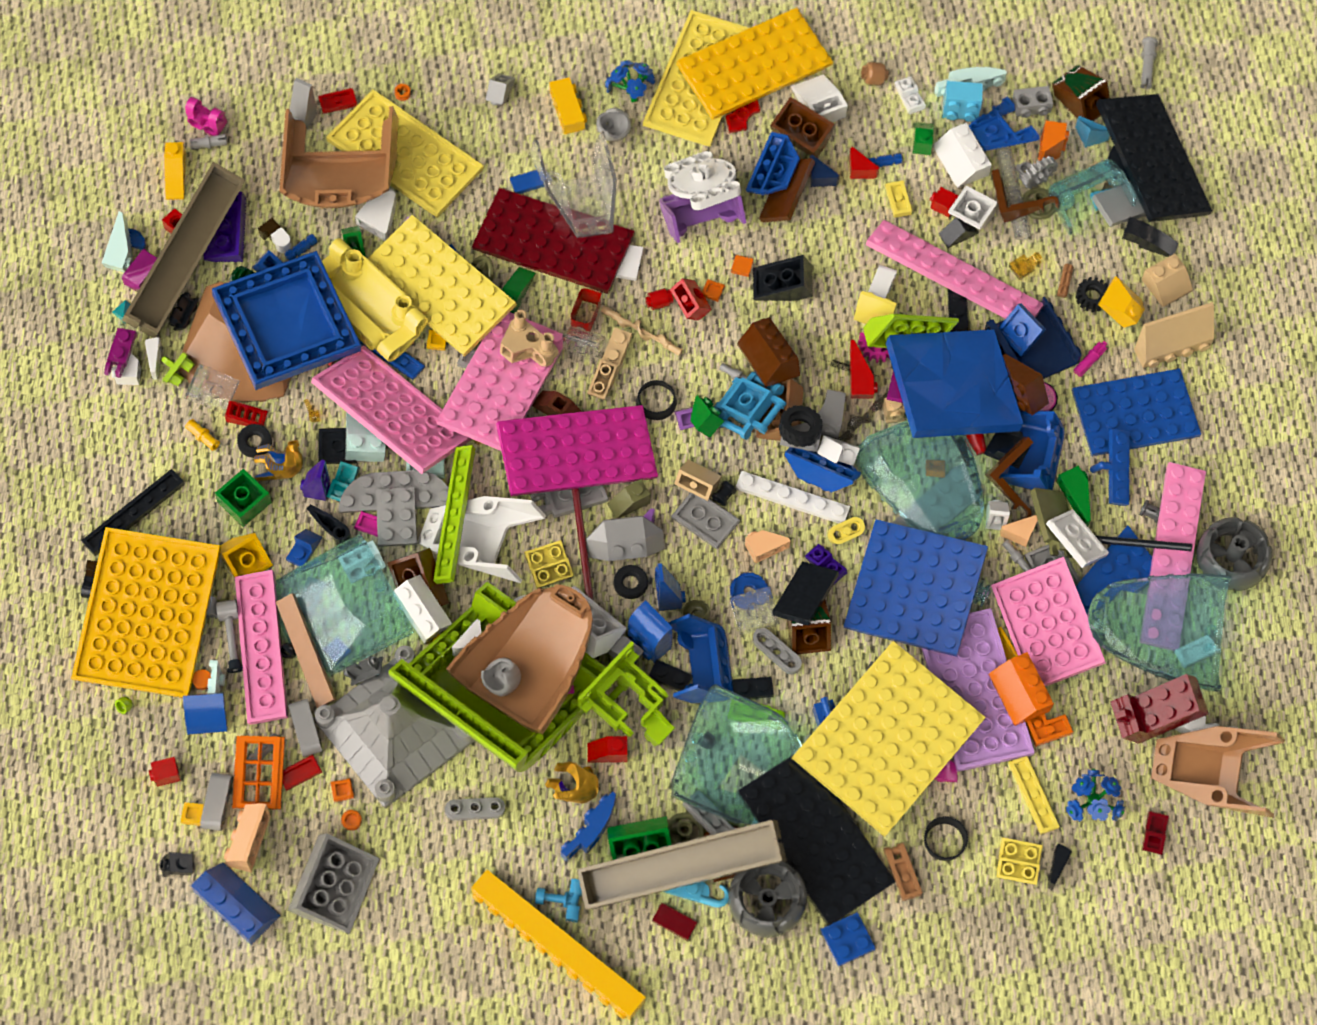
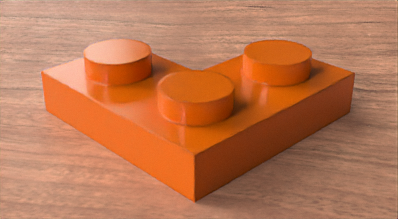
M1044 714L1026 721L1027 729L1035 747L1072 735L1073 733L1065 714L1047 720Z

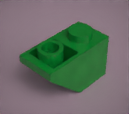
M697 394L690 421L698 431L710 438L724 420L720 416L721 412L713 406L714 403L708 397L702 398Z

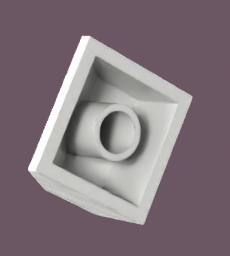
M965 186L948 213L978 229H983L995 215L998 202Z

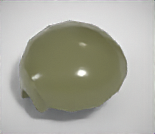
M692 600L681 609V617L694 613V616L707 621L710 619L709 606L701 600Z

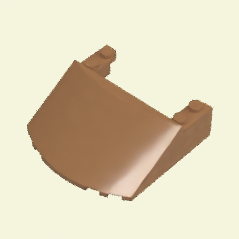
M389 106V118L382 124L381 150L305 152L306 125L301 120H295L290 109H285L280 193L296 202L313 207L342 208L365 203L387 192L398 157L397 136L399 119L394 107Z

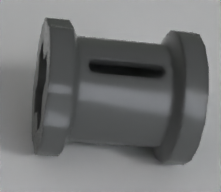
M1146 500L1139 515H1145L1157 523L1160 508Z

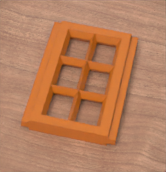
M237 736L232 808L244 809L245 804L263 803L267 805L268 809L281 810L285 737ZM248 743L258 744V760H247ZM262 744H273V760H262ZM246 764H257L256 781H245ZM261 764L272 765L271 781H260ZM245 785H256L255 802L244 801ZM260 785L271 786L270 802H259Z

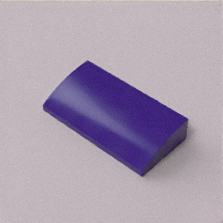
M242 191L236 196L204 252L203 259L205 261L243 262L247 198Z

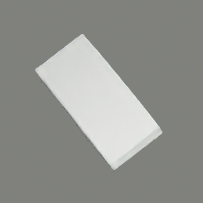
M911 76L895 81L897 92L909 114L925 109V103L919 95L918 87Z

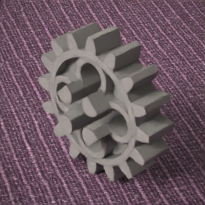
M1050 156L1047 158L1043 157L1041 161L1037 160L1036 163L1030 165L1029 169L1025 170L1026 173L1022 174L1021 181L1029 189L1042 184L1043 181L1046 182L1049 180L1048 177L1053 176V172L1057 171L1058 164L1056 160Z

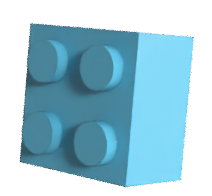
M947 81L943 97L942 118H947L948 120L965 119L968 122L976 120L979 117L982 105L983 83Z

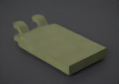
M1040 488L1032 489L1030 494L1043 540L1049 543L1050 555L1057 556L1059 555L1058 550L1064 551L1065 557L1072 558L1073 556L1046 525L1050 519L1069 511L1064 492Z

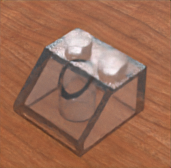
M570 326L563 333V353L599 363L606 345V337L597 332L585 331L581 327Z
M198 364L184 399L225 415L229 400L232 401L240 381L210 367Z
M770 586L729 598L739 635L780 624L779 618L772 615L775 603Z

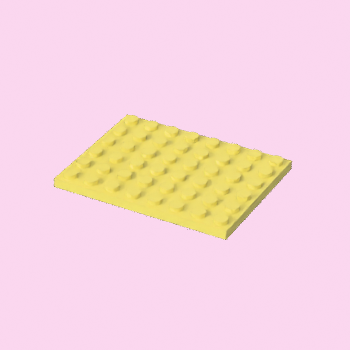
M892 641L792 756V759L885 837L986 717L897 643Z

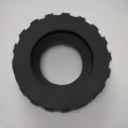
M795 405L783 412L779 424V434L790 445L809 447L819 439L823 421L814 409L812 410L808 406ZM793 421H802L807 423L810 429L805 432L798 431L791 424Z

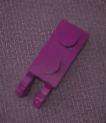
M117 328L104 368L105 375L109 376L113 365H117L115 375L118 378L122 377L137 336L136 331Z

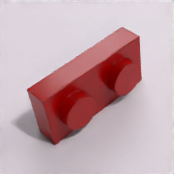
M353 88L318 96L322 114L357 106Z

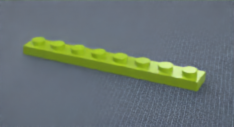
M473 445L455 448L433 579L436 584L454 582L476 451Z

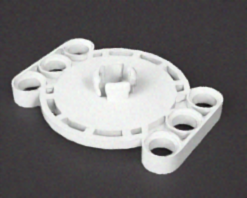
M704 151L664 167L670 192L678 197L690 199L692 209L694 210L705 209L741 194L740 183L735 181L736 170L733 164L723 159L713 158L712 152Z

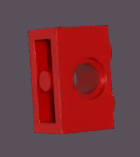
M682 278L670 289L687 319L701 320L712 310L695 280Z

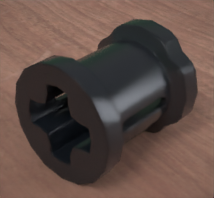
M723 481L720 489L712 494V498L720 505L726 506L727 500L737 490L731 483Z

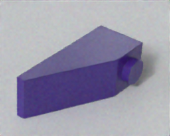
M325 460L319 461L306 473L305 479H302L300 490H302L304 497L323 501L327 500L331 483Z

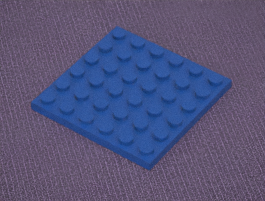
M875 519L843 627L852 631L957 657L988 546Z

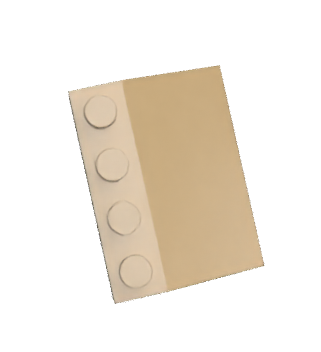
M1213 302L1145 323L1134 348L1142 367L1149 366V368H1154L1161 362L1166 361L1169 363L1179 356L1188 357L1195 351L1200 350V352L1208 350L1214 340Z

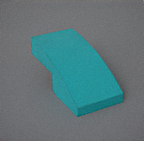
M340 461L327 497L340 502L345 489L356 479L360 467Z

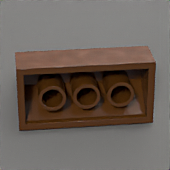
M768 317L753 322L737 342V345L764 386L768 387L800 376L799 358L771 318Z

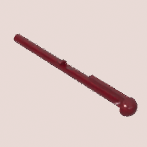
M576 488L572 489L584 588L585 594L594 601L580 490Z

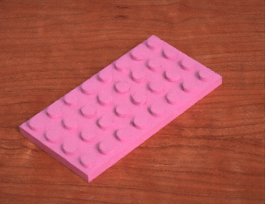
M511 312L482 339L437 419L438 425L500 451L501 446L496 423L504 420L522 419L527 416L568 340L567 335L526 319L528 323L543 335L547 332L553 334V344L557 347L559 355L554 358V362L550 366H540L532 358L511 363L500 354L501 341L510 322L514 319V314Z
M364 345L361 347L360 352L344 357L312 378V384L421 474L455 452L456 447H461L472 440L469 437L438 425L437 419L442 409Z

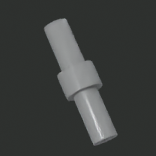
M724 363L719 368V370L730 375L733 380L735 377L747 379V376L737 368L733 369Z
M1009 540L1002 544L1010 553V558L1015 564L1018 563L1024 572L1032 569L1024 560V555L1020 550L1017 551Z

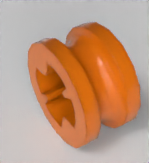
M399 84L394 89L395 97L400 101H406L411 96L410 87L407 84Z

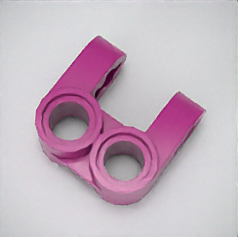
M195 97L188 99L185 106L188 123L199 130L204 129L211 136L220 135L228 123L225 112L218 108H213L210 111L202 105L201 100Z

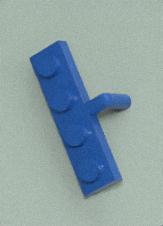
M1110 430L1109 462L1101 461L1090 467V472L1092 473L1102 469L1109 470V504L1129 505L1130 431Z

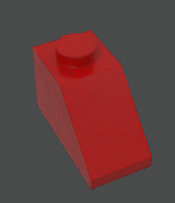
M607 736L587 743L588 763L627 762V736Z

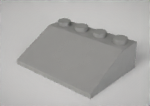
M328 833L319 835L288 911L313 922L350 934L380 858Z

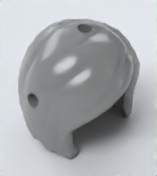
M610 108L598 116L596 126L603 139L619 141L630 132L631 120L629 115L621 109Z
M499 658L490 663L485 670L481 671V679L486 689L494 695L502 697L509 695L519 686L521 672L518 666L510 659Z

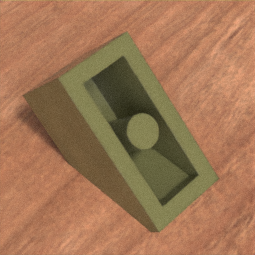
M642 479L624 487L608 502V506L615 518H621L650 504V493Z

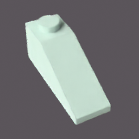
M118 212L102 264L106 268L125 272L133 262L127 217L122 212Z

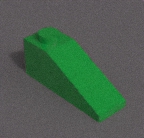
M518 267L504 285L502 291L517 304L510 311L511 313L515 314L536 274L535 272Z
M1078 465L1059 474L1056 482L1061 491L1064 492L1073 510L1088 527L1091 521L1088 476Z

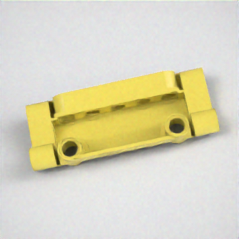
M341 238L332 242L329 247V256L323 259L322 263L358 339L370 350L375 349L388 362L394 361L418 338L426 327L428 318L412 304L409 296L361 254L360 251L352 249Z

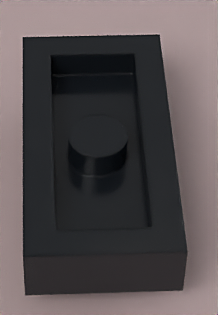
M656 660L649 674L652 680L677 691L684 690L685 686L692 679L691 674L660 660Z
M772 677L732 680L734 698L743 700L774 696Z

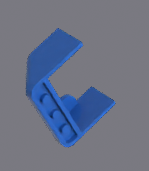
M691 614L668 622L673 627V630L677 631L678 643L683 648L689 650L693 684L686 685L684 690L673 693V697L692 704L725 701L732 698L734 692L727 637L723 627Z

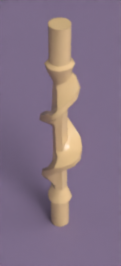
M605 305L602 307V313L617 321L623 328L629 326L636 329L643 340L653 339L676 355L680 356L683 349L668 341L665 335L655 336L641 328V321L639 319L632 323Z

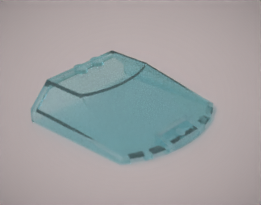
M361 533L275 581L277 601L291 593L296 595L327 677L414 633L402 606ZM278 609L280 633L285 643H291Z

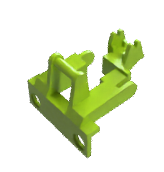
M631 641L578 697V707L586 714L592 709L616 732L620 729L624 734L631 737L634 733L624 723L628 719V713L614 702L623 691L630 687L639 695L638 701L648 709L640 722L647 729L644 733L645 739L648 742L650 741L653 746H657L675 729L659 711L663 706V699L666 700L668 694L634 664L640 656L634 652V643ZM617 681L618 686L607 696L605 692Z

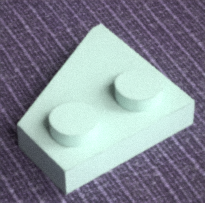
M210 660L209 666L212 672L211 678H208L207 694L220 693L221 686L225 684V674L222 673L217 660Z

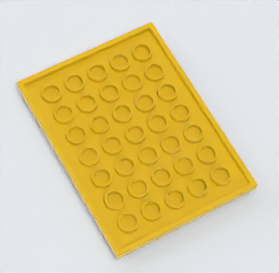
M105 527L71 679L183 698L184 695H190L221 546Z

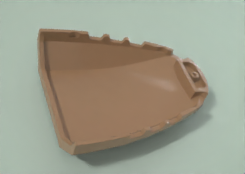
M555 585L546 589L538 588L517 601L516 605L510 610L502 612L495 622L489 623L478 637H474L460 651L446 670L465 689L527 730L543 734L564 703L581 667L593 625L590 605L581 593L565 585ZM508 658L520 669L521 680L519 686L512 693L501 697L494 695L486 689L482 683L481 671L485 670L496 659Z

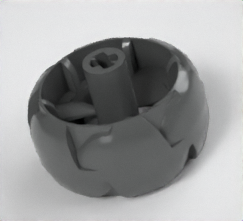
M1238 517L1224 518L1211 524L1201 536L1196 550L1197 563L1203 571L1206 580L1223 590L1236 589V591H1244L1254 587L1268 572L1273 557L1272 546L1269 545L1268 536L1264 530L1250 520L1243 521ZM1225 535H1231L1233 538L1227 549L1215 543L1216 539ZM1253 547V554H1257V563L1253 569L1247 562L1242 560L1246 550ZM1226 555V558L1234 563L1233 572L1219 565L1215 560L1216 557Z
M786 862L737 873L733 877L729 889V908L733 918L740 927L749 931L750 934L759 937H778L791 931L802 919L807 904V889L804 880L798 871L794 870ZM769 874L781 878V883L775 890L769 888L762 890L756 879L760 875ZM743 892L759 896L757 902L759 913L756 918L754 913H749L745 908ZM777 899H792V905L787 914L783 917L779 916L775 920L773 911Z

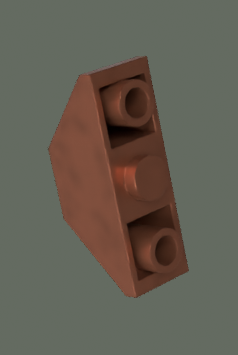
M542 390L532 405L547 416L582 412L572 400L558 391Z

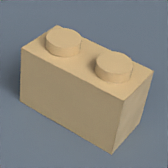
M688 459L679 469L674 484L708 501L712 494L716 492L722 476Z

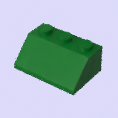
M667 816L607 827L612 860L673 845Z

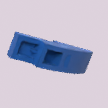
M614 792L609 795L605 794L599 800L600 804L596 808L592 807L585 813L584 824L587 827L583 826L580 828L572 841L568 840L561 847V857L566 862L580 849L587 854L602 837L614 811L616 794Z

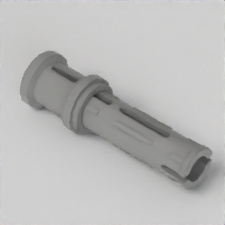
M1146 37L1142 40L1144 47L1141 53L1143 68L1140 87L1145 89L1147 83L1146 89H1151L1153 64L1157 58L1155 51L1158 40L1154 37Z

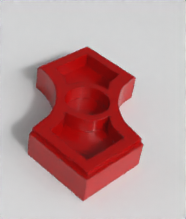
M758 100L742 106L725 116L729 133L747 130L749 118L760 113Z

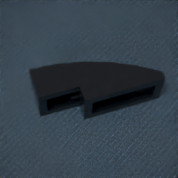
M1129 217L1122 239L1139 244V248L1166 257L1175 254L1178 242L1161 230L1143 221Z

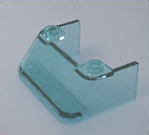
M1110 159L1103 160L1057 181L1049 187V197L1055 196L1060 202L1059 209L1056 208L1055 203L1053 205L1069 236L1072 235V224L1065 211L1073 207L1075 203L1074 195L1106 180L1111 186H1122L1131 206H1136V195L1124 171L1114 161Z

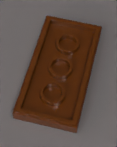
M812 158L800 159L788 189L769 194L759 217L761 222L791 220L815 164Z

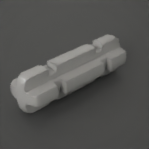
M272 733V734L270 735V736H276V737H278L275 733ZM262 744V759L273 749V744ZM258 747L254 750V753L247 756V760H258Z

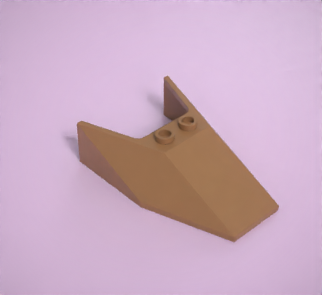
M1222 726L1160 738L1156 740L1151 779L1208 806L1274 818V813L1269 809L1259 807L1239 797L1237 791L1243 754L1247 751L1283 744L1285 739L1277 732Z

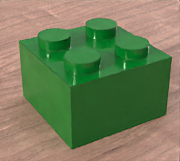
M245 469L238 472L215 492L218 504L242 527L247 525L272 503L269 492Z

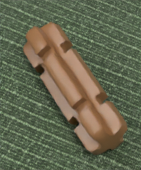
M1065 264L1063 267L1057 292L1059 297H1067L1074 269L1073 265Z

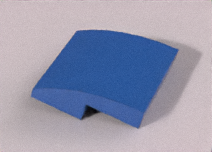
M224 692L183 696L187 735L228 731Z

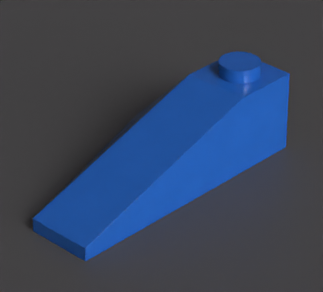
M662 563L657 564L655 568V582L659 611L682 609V603L686 602L685 591H681L680 583Z

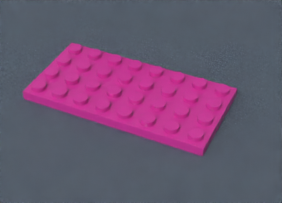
M643 405L504 420L496 423L511 496L634 482L640 479L650 480L658 477Z

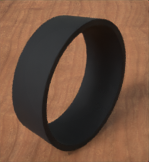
M660 380L645 383L638 392L636 406L642 405L640 394L644 389L650 386H662L673 394L674 398L671 406L661 412H652L643 406L646 418L651 420H662L669 417L675 411L677 405L673 388L668 383Z
M942 816L935 818L925 829V847L928 853L935 859L941 861L954 860L965 851L968 845L967 830L960 821L953 817ZM939 824H948L955 827L963 839V846L959 854L952 857H942L935 854L929 848L926 841L929 831Z

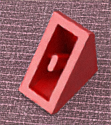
M853 146L850 148V179H876L879 167Z

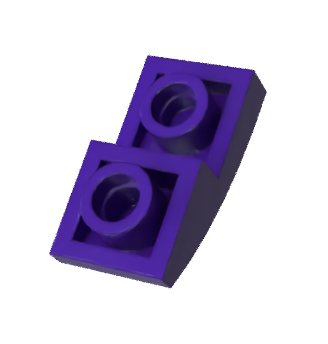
M820 544L805 555V558L811 564L839 571L835 583L847 574V569L833 559L832 554Z

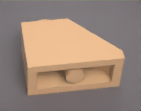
M765 530L754 531L745 538V546L756 564L790 548V539Z

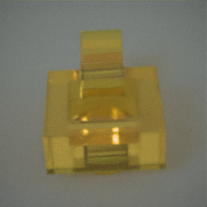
M1038 252L1029 258L1022 255L1009 263V268L1021 280L1034 272V266L1041 263L1040 259H1042V256Z

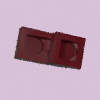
M1148 812L1142 851L1163 854L1166 839L1165 833L1169 819L1168 815Z

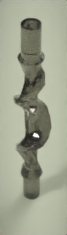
M885 393L880 399L875 401L862 417H853L847 424V431L837 440L844 442L852 439L854 431L860 425L872 422L873 414L875 411L882 409L884 398H887L888 393Z

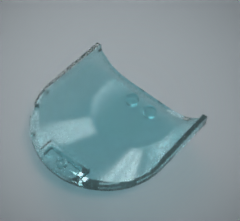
M715 684L711 686L697 709L671 780V797L734 823L757 824V821L737 791L795 754L802 746L797 734H794L788 726L789 723L781 715Z

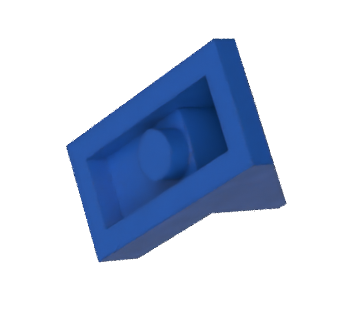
M307 529L295 535V544L286 557V561L303 569L323 537Z

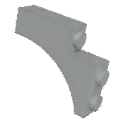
M827 389L824 405L817 413L821 416L823 426L820 437L815 444L813 443L809 447H796L788 444L781 436L780 445L817 452L821 436L825 435L838 439L842 425L846 393ZM805 422L792 426L795 430L802 432L809 431L810 426Z

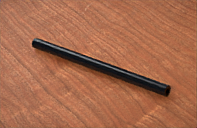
M1096 536L1101 544L1192 551V544Z

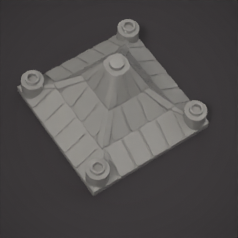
M406 645L396 650L395 658L382 667L380 674L363 681L333 705L318 707L313 718L384 808H387L475 741L389 676V670L401 659L409 664L415 658L413 649Z

